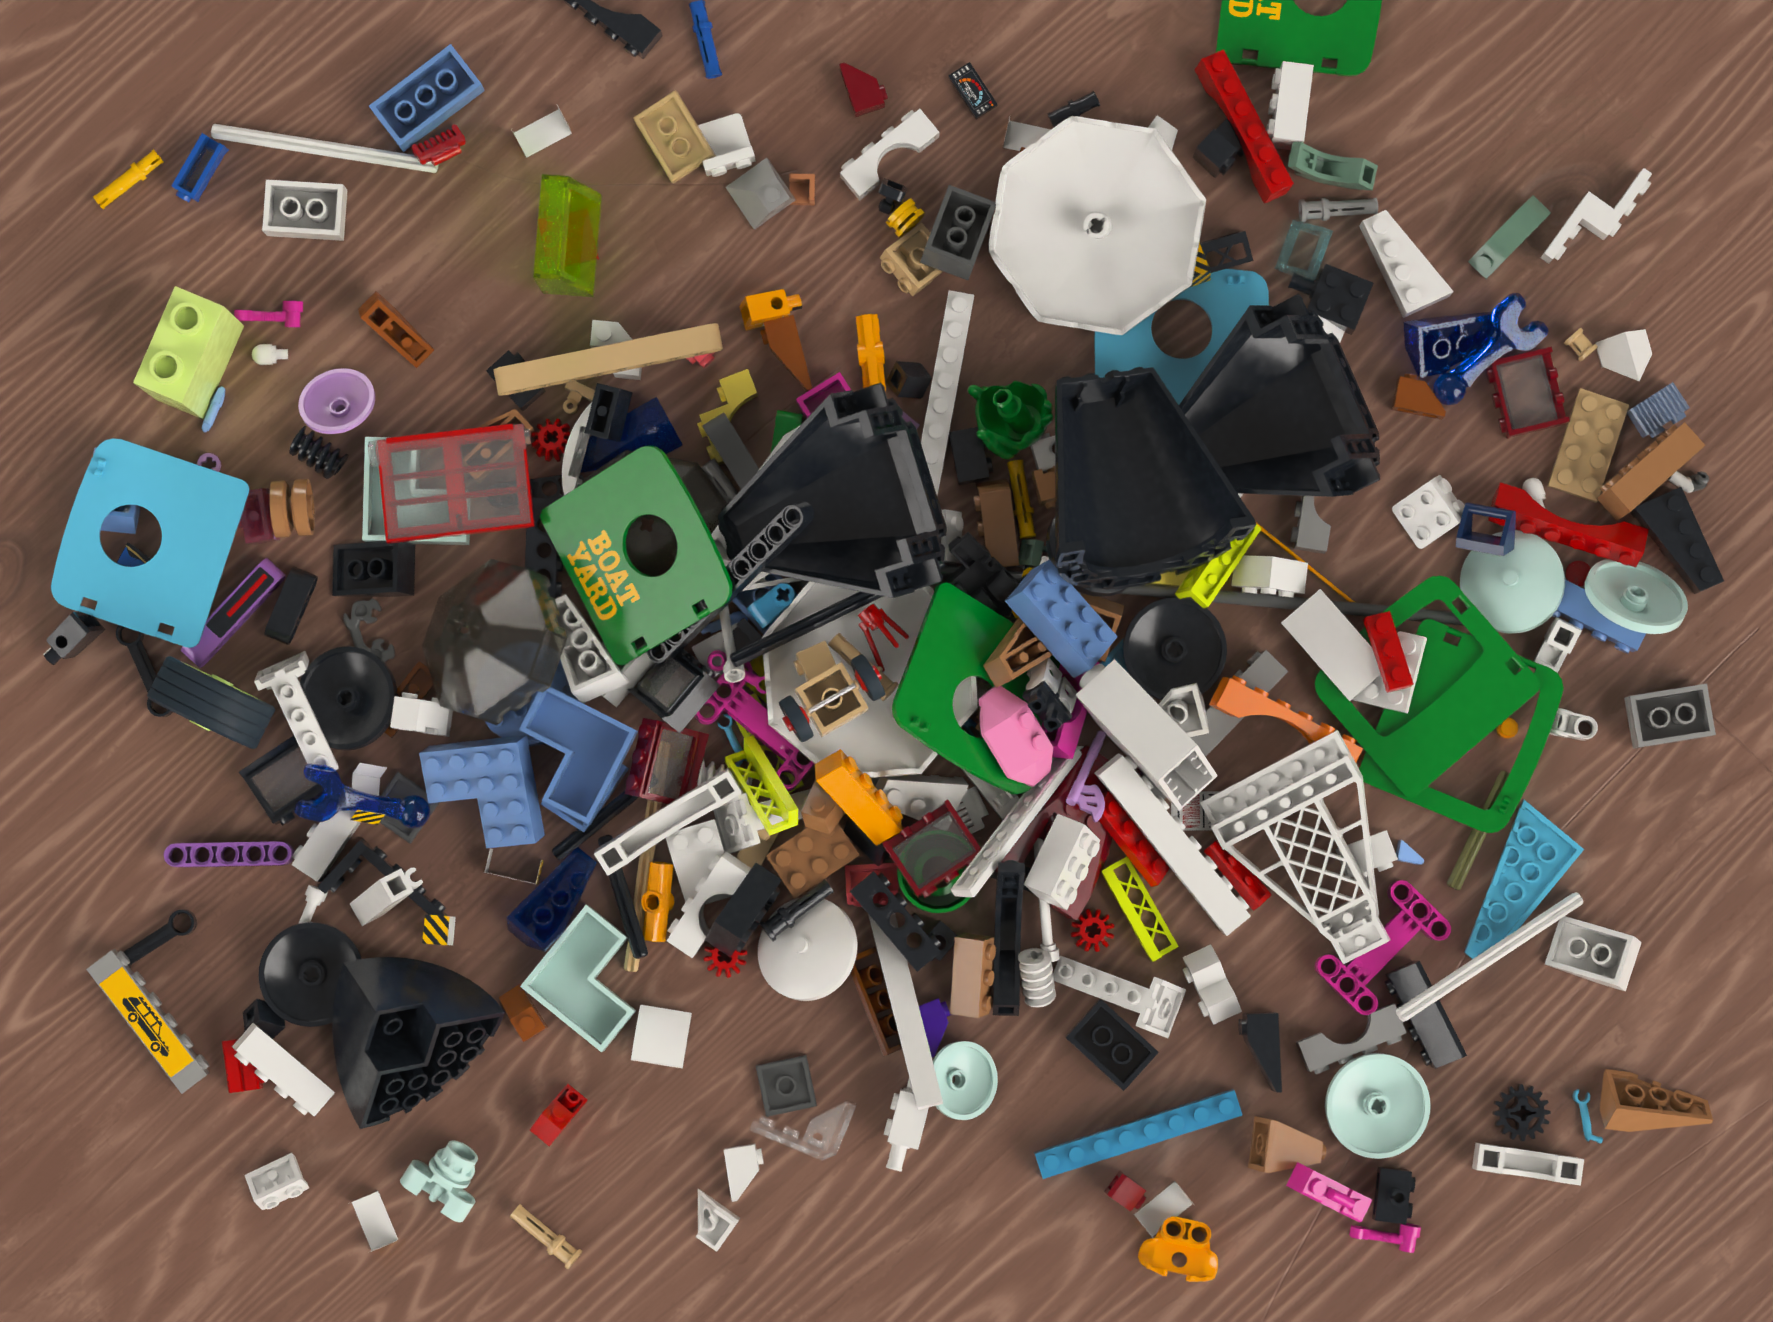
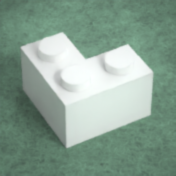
M1244 555L1233 570L1232 586L1241 587V592L1257 594V589H1261L1260 593L1276 595L1277 591L1278 596L1294 598V593L1305 594L1308 563L1274 556Z

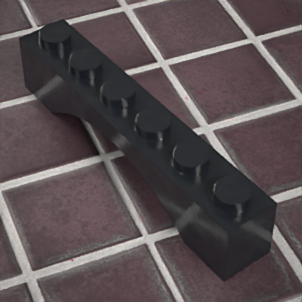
M564 0L573 10L579 8L585 13L584 18L592 25L596 26L599 24L605 29L604 34L611 40L616 42L618 39L625 44L624 49L633 57L639 55L644 59L663 36L661 29L642 14L614 12L599 6L591 0Z

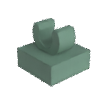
M1022 539L1018 557L1019 565L1027 567L1039 566L1042 552H1047L1046 546H1043L1044 542L1036 539Z

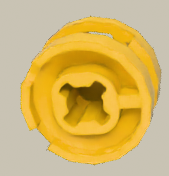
M912 198L900 205L890 215L889 221L885 222L889 228L893 227L896 230L895 234L899 238L912 230L925 215L921 208L918 209L915 206L916 203Z

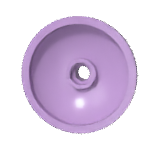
M346 368L329 370L316 376L305 386L299 398V412L304 423L314 431L324 434L343 433L357 427L370 415L375 404V391L370 380L359 371Z

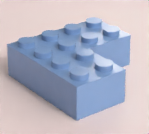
M542 683L519 728L521 732L565 753L542 801L591 825L638 731Z
M527 735L430 745L419 753L428 803L477 798L486 848L535 844L545 836Z

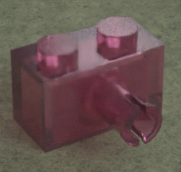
M259 488L249 490L238 528H243L246 544L257 545L280 540V538L275 537L272 528L270 489Z

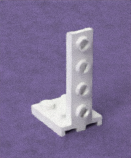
M303 651L258 671L254 682L258 691L264 688L273 690L313 777L317 779L339 769V766L297 678L305 673L309 663L306 651Z
M811 789L790 794L798 807V820L803 819L801 811ZM746 793L739 794L713 810L725 852L727 851L731 854L760 843L757 831L765 828L749 804ZM771 800L760 802V804L769 806ZM773 814L769 817L772 825L784 821L782 817Z
M1060 956L1053 973L1055 982L1140 1013L1136 1023L1137 1027L1166 1038L1170 1035L1186 989L1157 977L1153 978L1150 989L1063 956Z

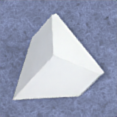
M1645 329L1624 332L1595 343L1598 346L1597 352L1602 368H1607L1640 381L1652 356Z
M1197 683L1170 689L1158 705L1189 737L1209 733L1204 698Z
M698 1189V1234L696 1237L717 1252L738 1223L740 1217Z

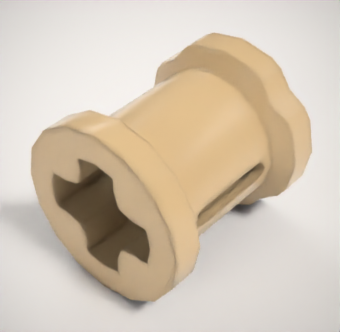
M1582 328L1578 329L1564 342L1566 346L1569 345L1579 356L1578 360L1580 362L1598 348L1596 344H1592L1586 338Z

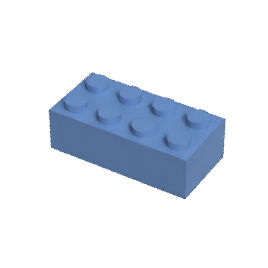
M450 44L370 104L369 107L404 152L485 90L481 82Z
M1050 560L1033 568L1005 600L1009 607L1073 678L1091 670L1118 637L1079 592L1059 575L1058 569Z

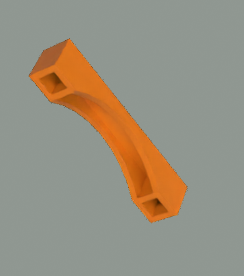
M1234 675L1232 678L1222 677L1209 703L1210 706L1231 717L1268 715L1285 721L1295 728L1309 744L1335 731V728L1323 722L1320 725L1312 722L1313 717L1299 710L1298 714L1291 711V705L1280 699H1277L1275 702L1267 698L1269 693L1255 687L1252 690L1246 687L1247 682ZM1343 734L1342 738L1354 761L1357 762L1363 748L1355 745L1356 739Z

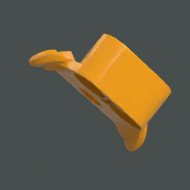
M1173 1216L1167 1218L1160 1226L1155 1238L1145 1240L1138 1252L1139 1262L1147 1269L1162 1276H1167V1271L1187 1275L1186 1281L1189 1282L1210 1281L1215 1278L1218 1270V1257L1210 1250L1211 1230L1205 1223ZM1166 1225H1176L1179 1229V1234L1177 1236L1169 1235L1166 1231ZM1192 1231H1202L1204 1241H1195L1192 1238ZM1175 1253L1185 1255L1186 1264L1183 1267H1176L1172 1263V1256Z

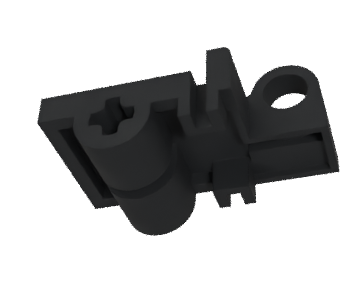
M969 532L962 538L957 536L948 544L949 551L963 565L946 579V582L1004 617L1012 610L1005 600L1020 583L994 557H991L989 550L984 545H981Z

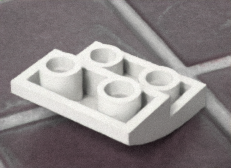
M640 1005L631 1060L683 1068L692 1013Z

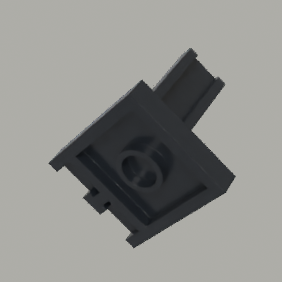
M362 838L317 888L324 894L329 890L334 893L345 881L342 875L346 871L352 873L363 861L360 858L361 855L385 876L399 869H402L403 873L406 871L397 863L392 866L385 860L388 855L378 846L373 849ZM422 885L413 889L414 892L408 896L428 915L447 916L443 912L446 907L436 898L431 901L424 895L427 890Z

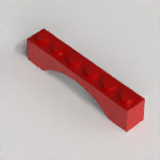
M1224 49L1202 58L1196 66L1195 72L1206 93L1220 106L1231 123L1246 156L1252 182L1263 203L1265 204L1287 194L1294 183Z
M1501 482L1493 496L1491 507L1516 511L1515 529L1523 533L1534 534L1548 541L1560 543L1573 549L1582 550L1635 568L1644 554L1649 531L1647 528L1628 522L1602 526L1572 522L1542 507L1524 489ZM1488 517L1490 522L1501 526L1505 525L1506 520Z

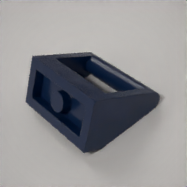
M1466 502L1456 536V548L1505 556L1514 550L1516 511ZM1473 514L1506 520L1502 536L1473 532Z

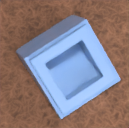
M1398 840L1396 850L1397 861L1417 865L1424 863V859L1403 840Z

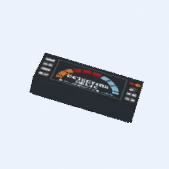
M970 62L948 75L949 80L976 120L998 106Z

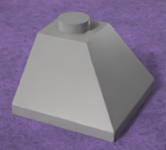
M768 158L762 160L725 187L754 230L796 201Z

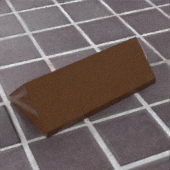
M873 947L856 955L855 963L850 973L884 1056L901 1050L902 1046L877 947Z

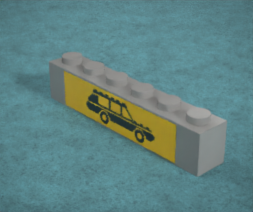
M113 949L86 970L180 1093L183 1094L210 1073L207 1069L209 1064L201 1054L197 1056L191 1047L194 1045L185 1033L181 1035L176 1029L178 1023L170 1013L165 1014L160 1008L162 1002L154 992L149 993L144 987L146 981L138 971L134 973L128 966L130 960L121 950L118 952L116 949Z

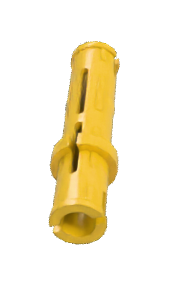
M153 149L139 162L130 164V169L98 194L94 195L93 198L104 210L106 206L138 181L147 179L146 175L160 164H163L164 161Z
M1014 460L1007 462L1015 504L1013 514L1014 517H1017L1020 539L1032 538L1036 536L1032 518L1034 509L1030 506L1023 466L1024 462L1023 460Z

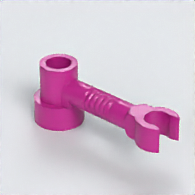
M283 301L282 311L275 312L234 310V316L239 321L285 322V327L300 328V313L303 312V302Z
M721 650L713 651L707 659L708 666L714 671H722L727 661L726 653ZM715 656L721 657L722 664L720 666L714 665L713 658ZM745 670L743 680L755 686L758 692L765 694L766 691L759 687L760 681L765 680V676L760 677Z
M1410 1223L1400 1224L1399 1233H1390L1351 1225L1349 1235L1355 1239H1369L1400 1244V1251L1414 1253L1416 1239L1420 1237L1421 1226Z

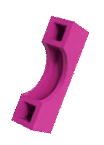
M1060 664L1059 670L1062 673V677L1065 676L1078 693L1082 689L1079 683L1085 673L1073 678ZM1078 698L1071 713L1072 718L1063 723L1059 728L1048 732L1043 725L1044 723H1042L1041 727L1053 746L1052 758L1073 759L1087 714V710Z

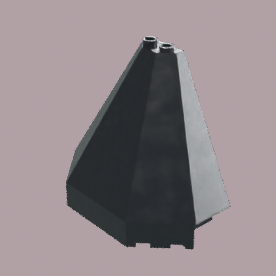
M1299 293L1274 307L1250 305L1179 404V407L1237 493L1327 497L1354 495L1355 492L1380 480V474L1376 468L1380 464V450L1375 447V442L1379 440V431L1339 340L1333 333L1327 334L1322 327L1324 322L1312 309L1307 311L1303 298Z
M881 382L854 392L850 390L829 394L717 515L719 519L718 527L720 533L724 536L727 545L726 553L731 561L785 507L804 501L813 507L814 519L761 572L890 598L914 593L917 589L942 582L943 575L939 565L944 564L945 547L941 544V539L946 536V523L917 429L911 421L905 422L902 418L903 410L893 398H887L885 387ZM796 510V517L800 521V513ZM779 527V535L783 538V531ZM762 544L761 550L766 555V548ZM745 561L744 566L746 569H749V565Z

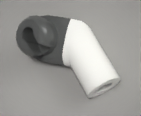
M1676 471L1668 481L1677 487H1682L1683 491L1691 493L1704 489L1709 482V476L1701 471L1686 477Z

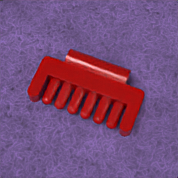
M452 125V131L447 129V135L445 132H441V137L439 135H435V139L431 137L429 139L430 143L428 140H425L424 145L419 143L418 146L416 144L411 146L412 152L420 164L424 165L431 161L433 166H436L462 153L460 146L466 144V140L457 125Z

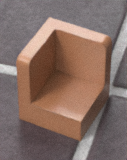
M789 174V190L796 199L790 205L815 206V174Z

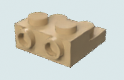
M922 222L885 249L880 256L883 270L888 274L893 273L898 279V286L904 293L909 292L912 296L916 295L929 285L934 278L944 272L920 263L930 236L929 230Z

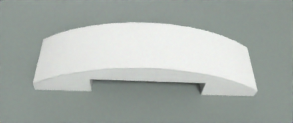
M592 402L578 418L567 441L562 464L564 495L585 483V481L579 479L590 437L589 434L584 432Z

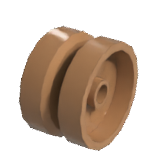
M309 479L295 480L291 489L285 480L271 482L270 514L276 538L290 537L293 527L299 536H311L314 534L315 505Z

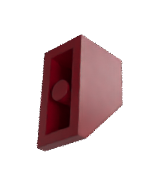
M846 63L839 64L855 117L885 108L884 100L888 99L884 85H879L877 78Z
M1121 1171L1117 1173L1104 1191L1109 1197L1130 1212L1133 1208L1138 1210L1147 1198L1144 1196L1146 1190Z

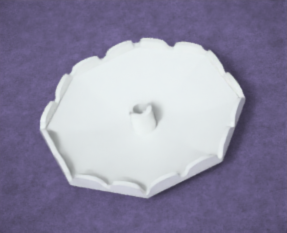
M1071 116L1043 135L1037 142L1021 151L1002 167L996 195V210L990 231L989 253L1037 321L1124 335L1192 286L1207 199L1157 129Z
M809 581L762 638L860 591ZM927 586L915 590L914 593L896 598L883 596L763 654L768 725L814 764L841 749L848 757L851 756L862 773H867L870 778L922 774L938 754L896 723L892 713V704L898 687L885 701L881 699L872 701L864 690L858 689L868 706V711L823 737L820 736L812 720L809 718V725L814 736L805 742H801L793 730L789 732L782 720L785 716L779 706V701L791 695L796 703L804 709L795 693V688L807 681L804 674L799 676L793 661L797 660L796 653L823 641H826L828 645L838 633H841L870 663L878 666L864 632L858 625L862 622L858 615L872 604H875L878 609L882 608L887 616L909 635V638L905 639L885 622L883 625L899 644V647L895 648L879 628L875 631L869 628L885 668L883 673L892 682L900 684L934 590ZM828 645L836 665L842 662L850 677L854 680L855 673L853 668ZM975 676L967 677L960 682L953 696V712L960 727L978 708Z

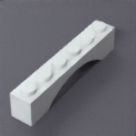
M726 768L595 849L594 855L608 876L672 833L742 793V789L729 768Z

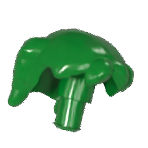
M1015 380L1007 386L979 387L971 385L968 387V394L976 400L977 436L987 446L988 450L1003 459L1013 458L1020 450L1038 442L1054 419L1052 413L1053 405L1047 400L1046 390L1038 384L1032 383L1030 386Z

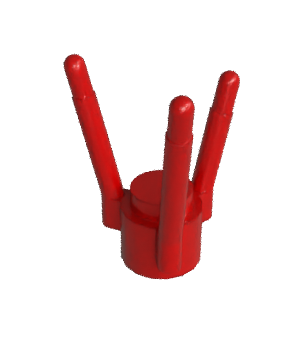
M872 604L858 615L862 621L858 625L864 632L878 667L883 668L882 672H884L885 668L869 628L872 631L879 628L895 648H898L899 644L883 625L885 622L905 639H908L909 635L887 616L882 608L878 609L875 604Z

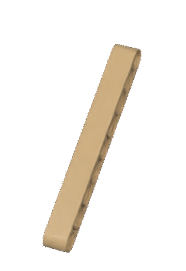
M714 323L512 364L493 370L498 395L502 396L714 353L723 350L719 325Z

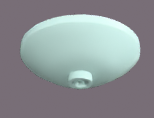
M969 1041L953 1042L942 1048L933 1059L943 1104L936 1105V1108L947 1117L957 1120H969L981 1115L992 1103L997 1090L998 1076L992 1057L982 1046ZM953 1076H955L954 1084L952 1083Z

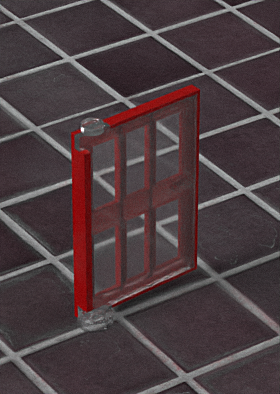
M505 424L368 441L371 467L379 466L386 543L535 527L526 444H531L530 429H525L524 424Z

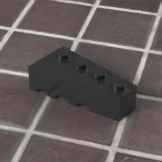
M1682 487L1640 504L1630 512L1643 528L1649 529L1648 536L1657 544L1661 553L1668 558L1674 569L1694 594L1724 582Z

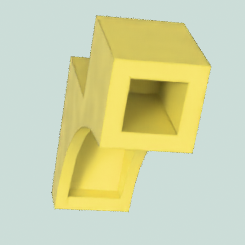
M748 369L719 380L721 387L717 388L721 401H727L728 404L699 415L701 422L697 423L702 438L708 437L702 425L723 412L731 421L741 406L758 396ZM708 437L711 445L706 448L710 459L715 458L719 466L725 464Z

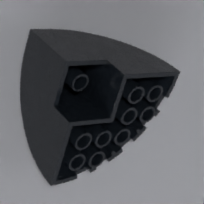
M375 957L344 962L333 1003V1047L340 1084L348 1107L359 1128L363 1129L390 1121V1115L402 1110L405 1114L412 1111V1108L417 1106L422 1099H425L427 1102L443 1091L441 1086L451 1078L457 1080L470 1068L468 1062L484 1052L483 1044L489 1036L494 1037L505 1014L499 1003L489 993L468 978L433 963L402 957Z

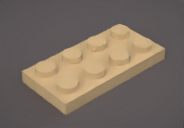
M1581 388L1578 390L1569 417L1570 422L1566 426L1547 487L1595 503L1598 502L1596 498L1601 493L1600 488L1604 484L1629 404Z

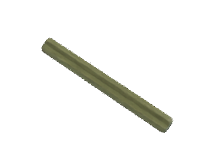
M1499 772L1482 809L1491 808L1509 775L1508 772ZM1472 829L1447 881L1449 887L1455 890L1461 889L1485 839L1486 832Z

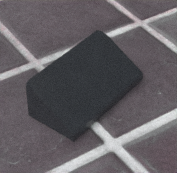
M848 816L844 833L877 866H880L889 857L882 843L876 846Z

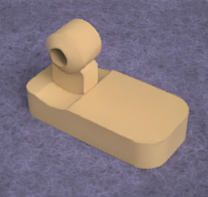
M577 381L566 383L564 388L570 393L567 397L568 400L563 404V409L567 414L577 412L582 398L590 402L593 401L594 389ZM573 405V408L568 409V406Z
M766 829L758 830L760 843L740 850L737 859L750 868L755 863L762 866L779 832L769 835Z

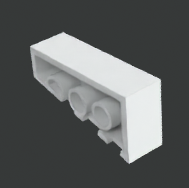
M1387 210L1361 222L1359 227L1403 318L1451 296L1454 291Z

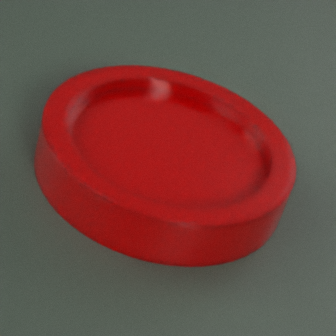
M1584 561L1570 563L1565 570L1566 580L1579 587L1585 585V580L1591 569L1590 566Z

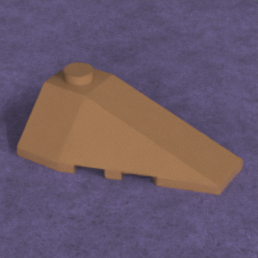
M1605 1069L1600 1113L1605 1129L1633 1132L1711 1124L1713 1122L1708 1100L1680 1090L1675 1092L1661 1088V1083L1652 1081L1651 1084L1639 1080L1638 1075L1631 1072Z

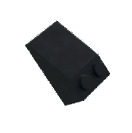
M386 541L334 545L332 596H414L415 544L408 542L387 544Z
M1275 1012L1242 1013L1243 1019H1238L1239 1035H1243L1247 1047L1271 1090L1277 1093L1282 1092L1279 1014Z

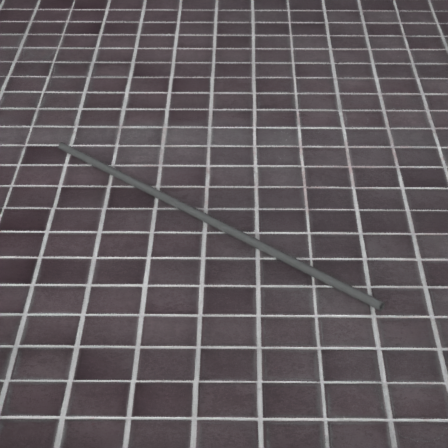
M945 565L940 571L943 577L948 578L960 566ZM1007 570L1020 583L1023 572ZM1148 583L1129 587L1119 594L1178 598L1175 593L1180 586ZM1220 590L1212 602L1296 610L1309 598H1291L1278 595ZM1191 597L1185 598V599H1189V600L1195 601V600L1192 599ZM1331 600L1344 615L1367 617L1382 613L1389 607L1387 605ZM1420 609L1407 619L1420 622L1432 619L1442 624L1463 625L1451 611Z

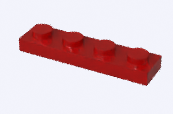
M1110 791L1102 793L1105 807L1102 817L1099 819L1100 823L1151 887L1158 886L1170 868Z

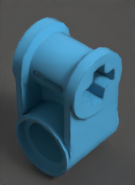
M780 583L754 601L747 608V611L760 627L765 629L776 621L783 611L790 606L796 598V592L789 584ZM780 590H784L785 592L790 590V593L788 594L789 600L787 602L783 599L780 601L778 600V598L780 597Z

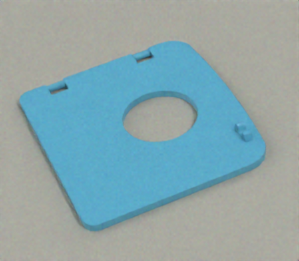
M1224 269L1211 273L1210 281L1189 287L1171 300L1194 302L1203 308L1210 318L1212 325L1211 340L1204 351L1192 358H1174L1158 348L1151 331L1152 320L1157 311L1124 335L1094 331L1095 375L1103 378L1106 373L1112 370H1119L1121 372L1129 371L1136 367H1153L1179 405L1250 305L1269 306V291L1266 281L1262 276L1253 271Z
M112 438L105 440L95 450L69 515L51 583L53 597L66 608L184 647H195L201 639L249 495V485L242 479L122 439ZM124 505H138L149 510L157 518L162 531V541L156 555L147 563L136 567L123 566L111 560L103 550L100 540L101 527L107 515L114 509ZM83 597L98 601L95 610L81 605ZM160 623L175 627L173 634L169 635L158 631Z

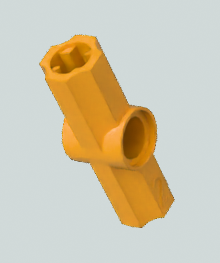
M864 314L856 316L859 342L857 344L859 367L862 369L863 388L881 382L886 392L883 368L885 359L883 342L880 341L878 315Z
M650 862L647 892L644 893L641 899V905L645 911L643 937L646 941L666 942L668 914L674 906V896L671 893L674 864L668 862Z

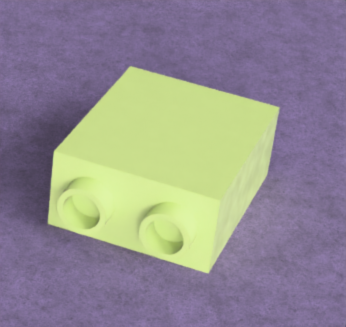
M175 286L133 383L157 401L204 420L210 406V401L218 388L244 325L224 306Z

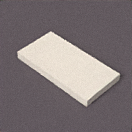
M1321 589L1281 622L1349 701L1381 675L1370 644Z

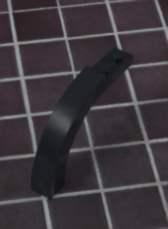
M1015 860L998 862L994 925L996 954L993 963V1015L1019 1016L1020 962L1018 955L1021 949L1025 863H1019Z

